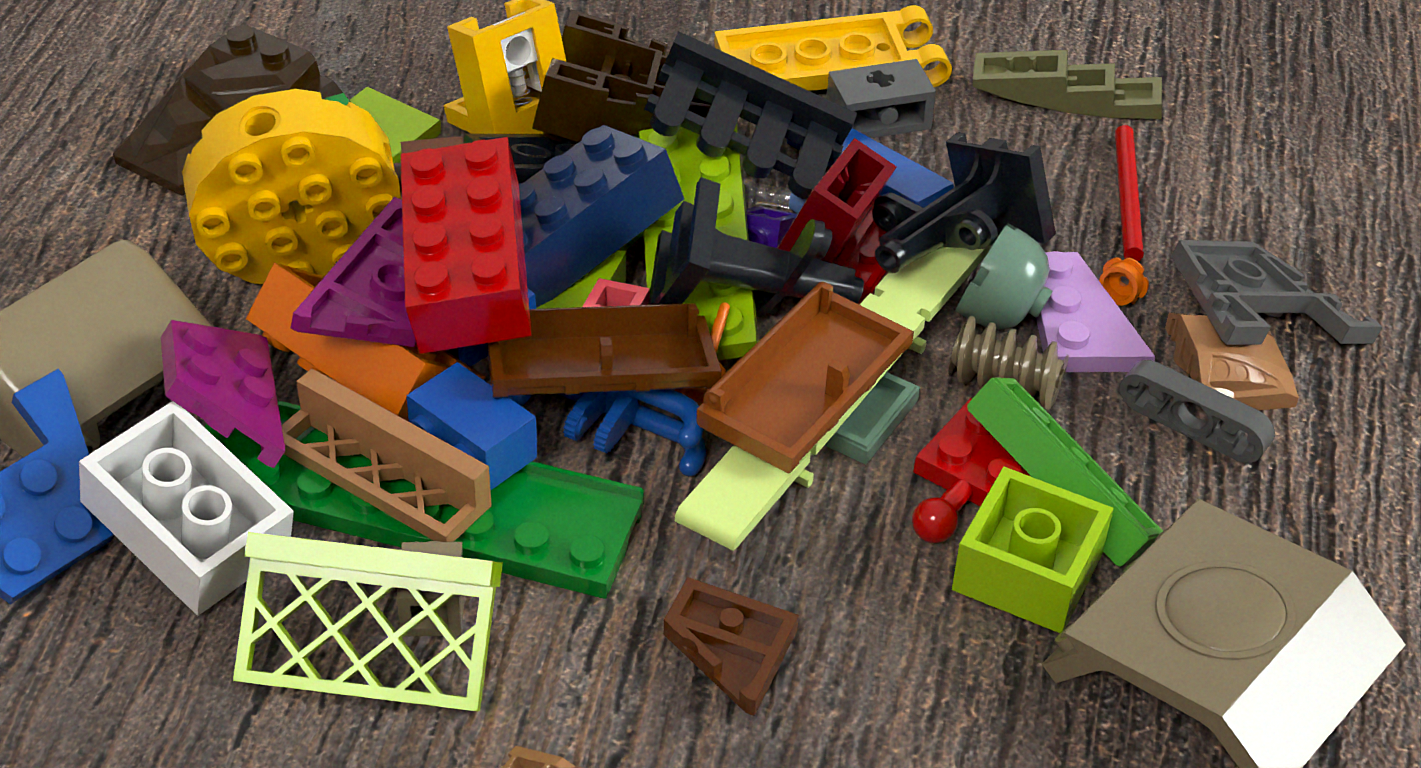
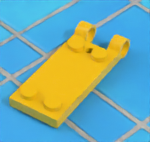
M916 5L904 7L900 11L715 31L714 47L808 91L827 89L829 71L917 59L922 68L931 62L940 61L935 68L924 70L933 87L945 83L952 73L951 63L942 47L935 44L922 46L932 37L933 26L926 11ZM922 22L917 29L904 31L910 24ZM906 47H908V48L920 47V48L917 49V50H908V51H907V49H906Z

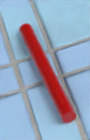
M1122 125L1115 130L1123 256L1124 259L1132 258L1140 261L1144 256L1134 131L1132 127Z

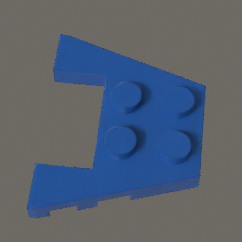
M59 368L14 393L11 402L44 446L0 471V598L10 605L111 542L114 536L80 502L79 461L88 456L89 452L64 375Z

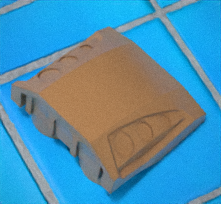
M1175 312L1168 314L1165 329L1167 334L1171 335V340L1176 343L1173 359L1181 369L1190 374L1192 379L1257 410L1296 407L1299 397L1292 374L1273 336L1269 332L1263 343L1259 345H1226L1221 340L1207 315H1190Z

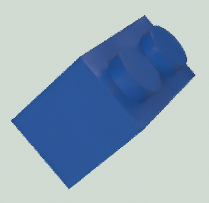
M458 362L406 395L409 422L488 465L491 490L537 458L536 416L509 397L493 398L492 386Z

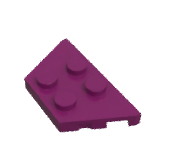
M394 196L293 312L290 329L301 333L415 347L417 343L405 308L401 199Z
M171 320L161 335L165 396L188 412L202 418L208 426L226 438L232 434L235 428L261 445L262 452L257 459L265 465L274 468L286 450L267 338L259 334Z

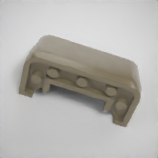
M119 240L110 244L0 311V440L22 457L44 446L11 402L14 393L59 368L64 375L88 452L91 454L100 445L97 423L164 379L161 335L170 321L176 320L214 326L148 252L130 240Z

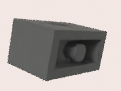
M917 59L829 71L826 99L857 113L852 127L856 131L869 138L931 129L936 90Z

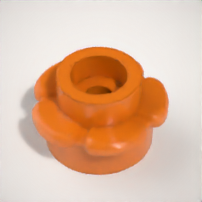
M1115 257L1107 261L1103 266V273L1100 276L1099 282L1119 306L1129 303L1134 304L1138 297L1142 298L1146 295L1149 288V280L1143 275V266L1132 258L1121 260V258ZM1122 276L1128 279V284H1124L1121 281Z

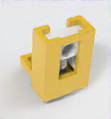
M511 0L504 3L507 19L479 30L477 18L469 17L447 26L463 93L462 98L444 105L447 122L470 134H543L542 131L532 129L545 75L552 58L566 62L555 3L547 0ZM510 42L509 48H508V50L506 51V47H507L508 43Z

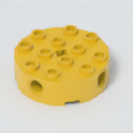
M301 89L254 95L216 114L201 130L203 138L193 147L191 154H187L182 171L188 213L196 245L218 269L254 284H264L274 262L326 276L394 196L401 199L399 179L394 170L389 139L371 114L351 102H348L345 106L338 101L322 99L320 92Z

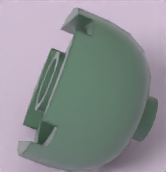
M1010 224L1006 225L981 263L980 270L973 282H970L955 312L967 319L969 316L975 317L976 323L987 327L992 322L996 324V329L1003 330L1017 326L1028 313L1037 318L1053 292L1045 287L1050 267L1048 257L1040 244L1020 229Z

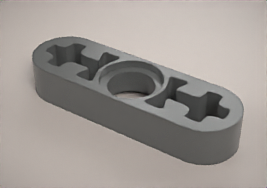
M1139 361L1120 383L1121 396L1125 403L1134 411L1236 461L1252 463L1259 460L1275 438V429L1272 422L1259 410L1156 361ZM1185 402H1192L1200 406L1205 411L1208 420H1202L1193 416L1186 408ZM1223 420L1224 423L1220 426L1218 423Z

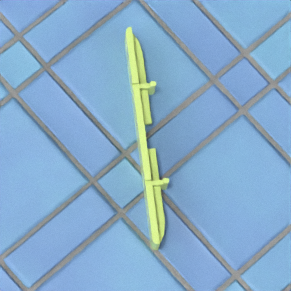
M991 245L987 248L976 250L941 247L904 266L897 273L888 272L875 287L874 295L870 293L860 305L914 331L913 342L909 349L922 354L926 347V340L917 336L924 329L925 321L930 322L984 259ZM897 359L876 380V383L847 410L831 431L827 432L811 448L791 473H786L733 445L680 504L675 514V522L735 551L793 481L807 488L812 485L814 474L805 470V467L810 463L811 453L816 455Z

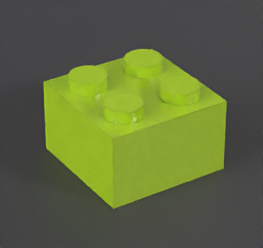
M1003 466L959 543L951 590L1061 633L1065 630L1103 554L1114 508Z

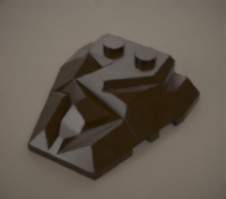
M242 23L231 28L226 35L210 44L182 73L113 153L115 164L182 196L186 194L182 171L187 154H191L193 147L203 138L201 130L216 114L254 95L301 89L320 92L322 99L326 100L325 98L343 92L333 80L320 75L317 60L310 51Z

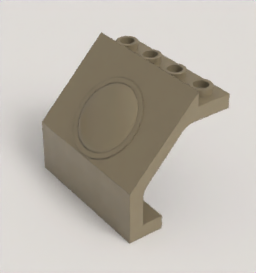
M1198 498L1171 526L1157 536L1155 542L1139 558L1124 569L1123 574L1106 591L1090 603L1089 608L1056 637L1055 642L1059 647L1042 663V666L1055 683L1096 671H1107L1121 677L1207 726L1236 763L1234 768H1302L1406 644L1352 570Z

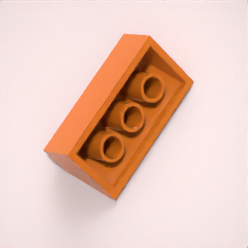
M274 262L246 317V320L264 331L262 336L267 338L269 345L285 352L293 351L299 355L297 364L307 371L314 369L325 376L328 375L341 385L408 422L406 395L456 362L481 379H485L484 375L446 350L420 354L417 344L415 347L301 333L290 329L293 312L325 276Z

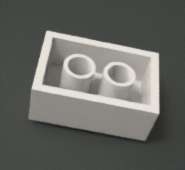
M174 401L79 461L80 502L197 616L247 581L250 557H244L248 532L291 537L294 511L189 412Z

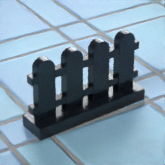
M679 31L657 80L666 84L660 97L650 94L644 110L652 113L650 125L658 134L674 136L678 133L680 127L698 134L696 140L697 148L706 156L720 157L724 154L726 148L744 155L742 167L749 175L755 178H766L769 176L772 168L790 176L788 181L789 190L801 199H808L812 190L826 174L825 170L829 159L836 161L839 158L844 147L843 143L852 129L857 113ZM693 96L711 104L706 118L688 110ZM739 117L756 125L751 139L734 131ZM784 138L801 145L796 159L779 152Z

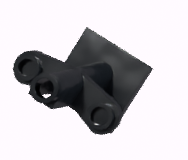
M957 132L946 141L955 185L953 189L924 208L894 193H886L875 200L872 210V217L876 225L887 232L879 237L880 246L875 250V257L878 264L889 273H897L904 266L941 247L967 248L969 250L987 248L994 244L997 236L1000 235L1008 224L1020 229L1036 242L1042 244L1048 242L1056 234L1041 147L1031 145L1024 152L1008 150L1007 140L989 138L982 145L967 143L966 134Z
M703 177L697 182L694 204L683 201L675 212L672 233L662 230L658 235L648 305L683 304L700 281L754 290L756 316H764L767 313L774 315L779 310L785 296L803 298L819 282H826L832 285L834 293L857 304L863 293L864 281L861 278L855 277V269L821 260L828 252L832 240V231L825 228L824 221L809 220L790 252L726 235L715 228L721 184Z

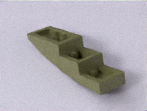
M1068 50L976 53L974 88L1016 102L1065 113L1107 118L1162 119V77L1115 78V63L1068 65Z

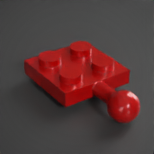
M972 398L963 405L919 452L915 459L913 473L947 489L940 498L932 497L920 502L913 512L912 526L915 533L922 540L929 543L944 542L955 533L958 525L957 512L967 501L981 507L1003 466L1030 476L968 411L967 405Z

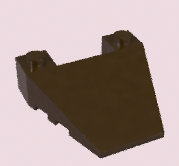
M571 9L562 35L566 62L552 58L545 75L532 129L542 131L549 139L560 142H567L569 140L580 142L587 132L602 125L629 135H637L641 130L653 129L650 125L652 113L644 110L650 94L660 97L666 85L657 80L668 56L666 53L668 44L652 39L648 46L627 37L628 27ZM693 96L688 110L706 118L711 104Z

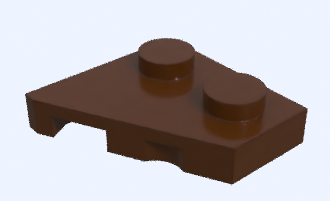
M687 577L664 618L663 635L745 713L755 716L798 630L799 615Z

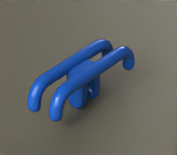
M656 389L642 392L632 390L585 392L571 395L558 394L576 402L564 422L563 433L565 437L575 441L580 440L600 415L605 413L606 416L597 428L593 440L594 449L604 453L610 452L630 424L680 444L685 452L679 463V469L683 475L692 477L702 469L707 455L705 441L702 438L705 429L698 426L696 422L698 403L688 396L672 389ZM514 395L508 397L520 406H523L533 395ZM638 400L679 416L682 421L638 404Z

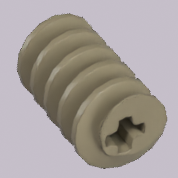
M969 316L955 341L948 373L951 375L957 367L958 382L966 385L977 374L979 389H982L991 378H1015L1033 398L1039 392L1040 405L1045 410H1049L1053 407L1060 390L1069 355L1067 354L1063 360L1058 359V345L1055 341H1052L1043 353H1038L1037 336L1032 334L1025 344L1019 347L1017 346L1016 330L1012 328L1002 341L996 340V324L992 322L988 324L981 335L976 334V318Z

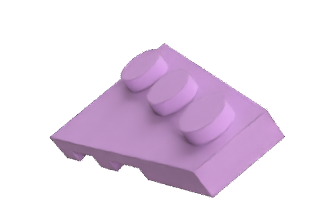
M1045 252L1050 267L1045 287L1053 292L1036 318L1043 352L1052 341L1057 342L1058 359L1063 360L1067 354L1069 355L1065 372H1129L1139 361H1155V355L1078 252Z

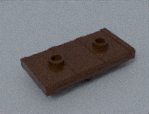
M696 303L529 309L532 336L486 343L493 398L514 395L561 393L571 395L585 392L632 390L642 392L656 389L703 387L710 389L721 378V368L705 316H698L699 309Z

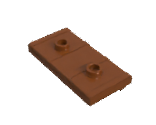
M819 282L704 394V402L697 408L696 422L698 426L786 473H791L811 448L827 432L831 431L847 410L876 383V380L901 353H904L912 345L914 331L834 293L832 285L826 282Z

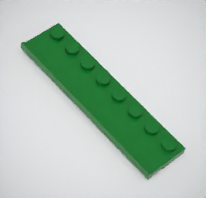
M277 400L281 425L301 409L300 405ZM207 423L204 426L294 511L293 521L400 548L402 542L433 541L284 454L274 468L265 465L257 459L262 452L261 445L235 428L232 434L226 438L208 426ZM310 426L296 440L303 444L328 441V435ZM362 454L337 457V463L347 469L372 466L371 460ZM532 461L491 490L492 506L454 542H462L463 558L503 563L501 573L606 599L628 550V540L632 530L642 517L644 490L637 486ZM406 479L380 481V488L391 494L416 491L415 484ZM450 504L424 507L425 514L443 524L459 511V509Z

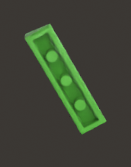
M991 378L968 403V411L1031 477L1114 508L1103 552L1115 565L1119 567L1127 565L1141 556L1155 542L1157 536L1163 532L1015 378Z

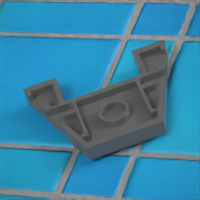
M1179 240L1171 256L1221 340L1226 345H1259L1263 343L1271 326L1257 313H1265L1273 317H1281L1283 313H1306L1340 344H1373L1383 327L1369 316L1364 317L1363 321H1357L1340 310L1343 304L1341 302L1342 299L1333 293H1314L1308 289L1309 285L1303 281L1304 274L1254 242Z

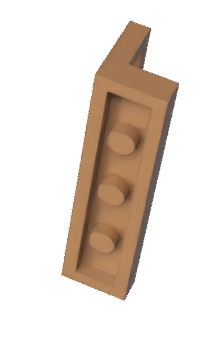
M310 369L296 381L301 409L281 425L286 450L284 455L433 541L454 542L492 506L488 465L314 369ZM310 426L328 435V441L307 444L301 443L296 438ZM362 454L371 460L372 466L347 469L337 463V457ZM406 479L415 484L416 491L391 494L380 488V481ZM450 504L459 509L455 515L443 524L425 514L424 507Z

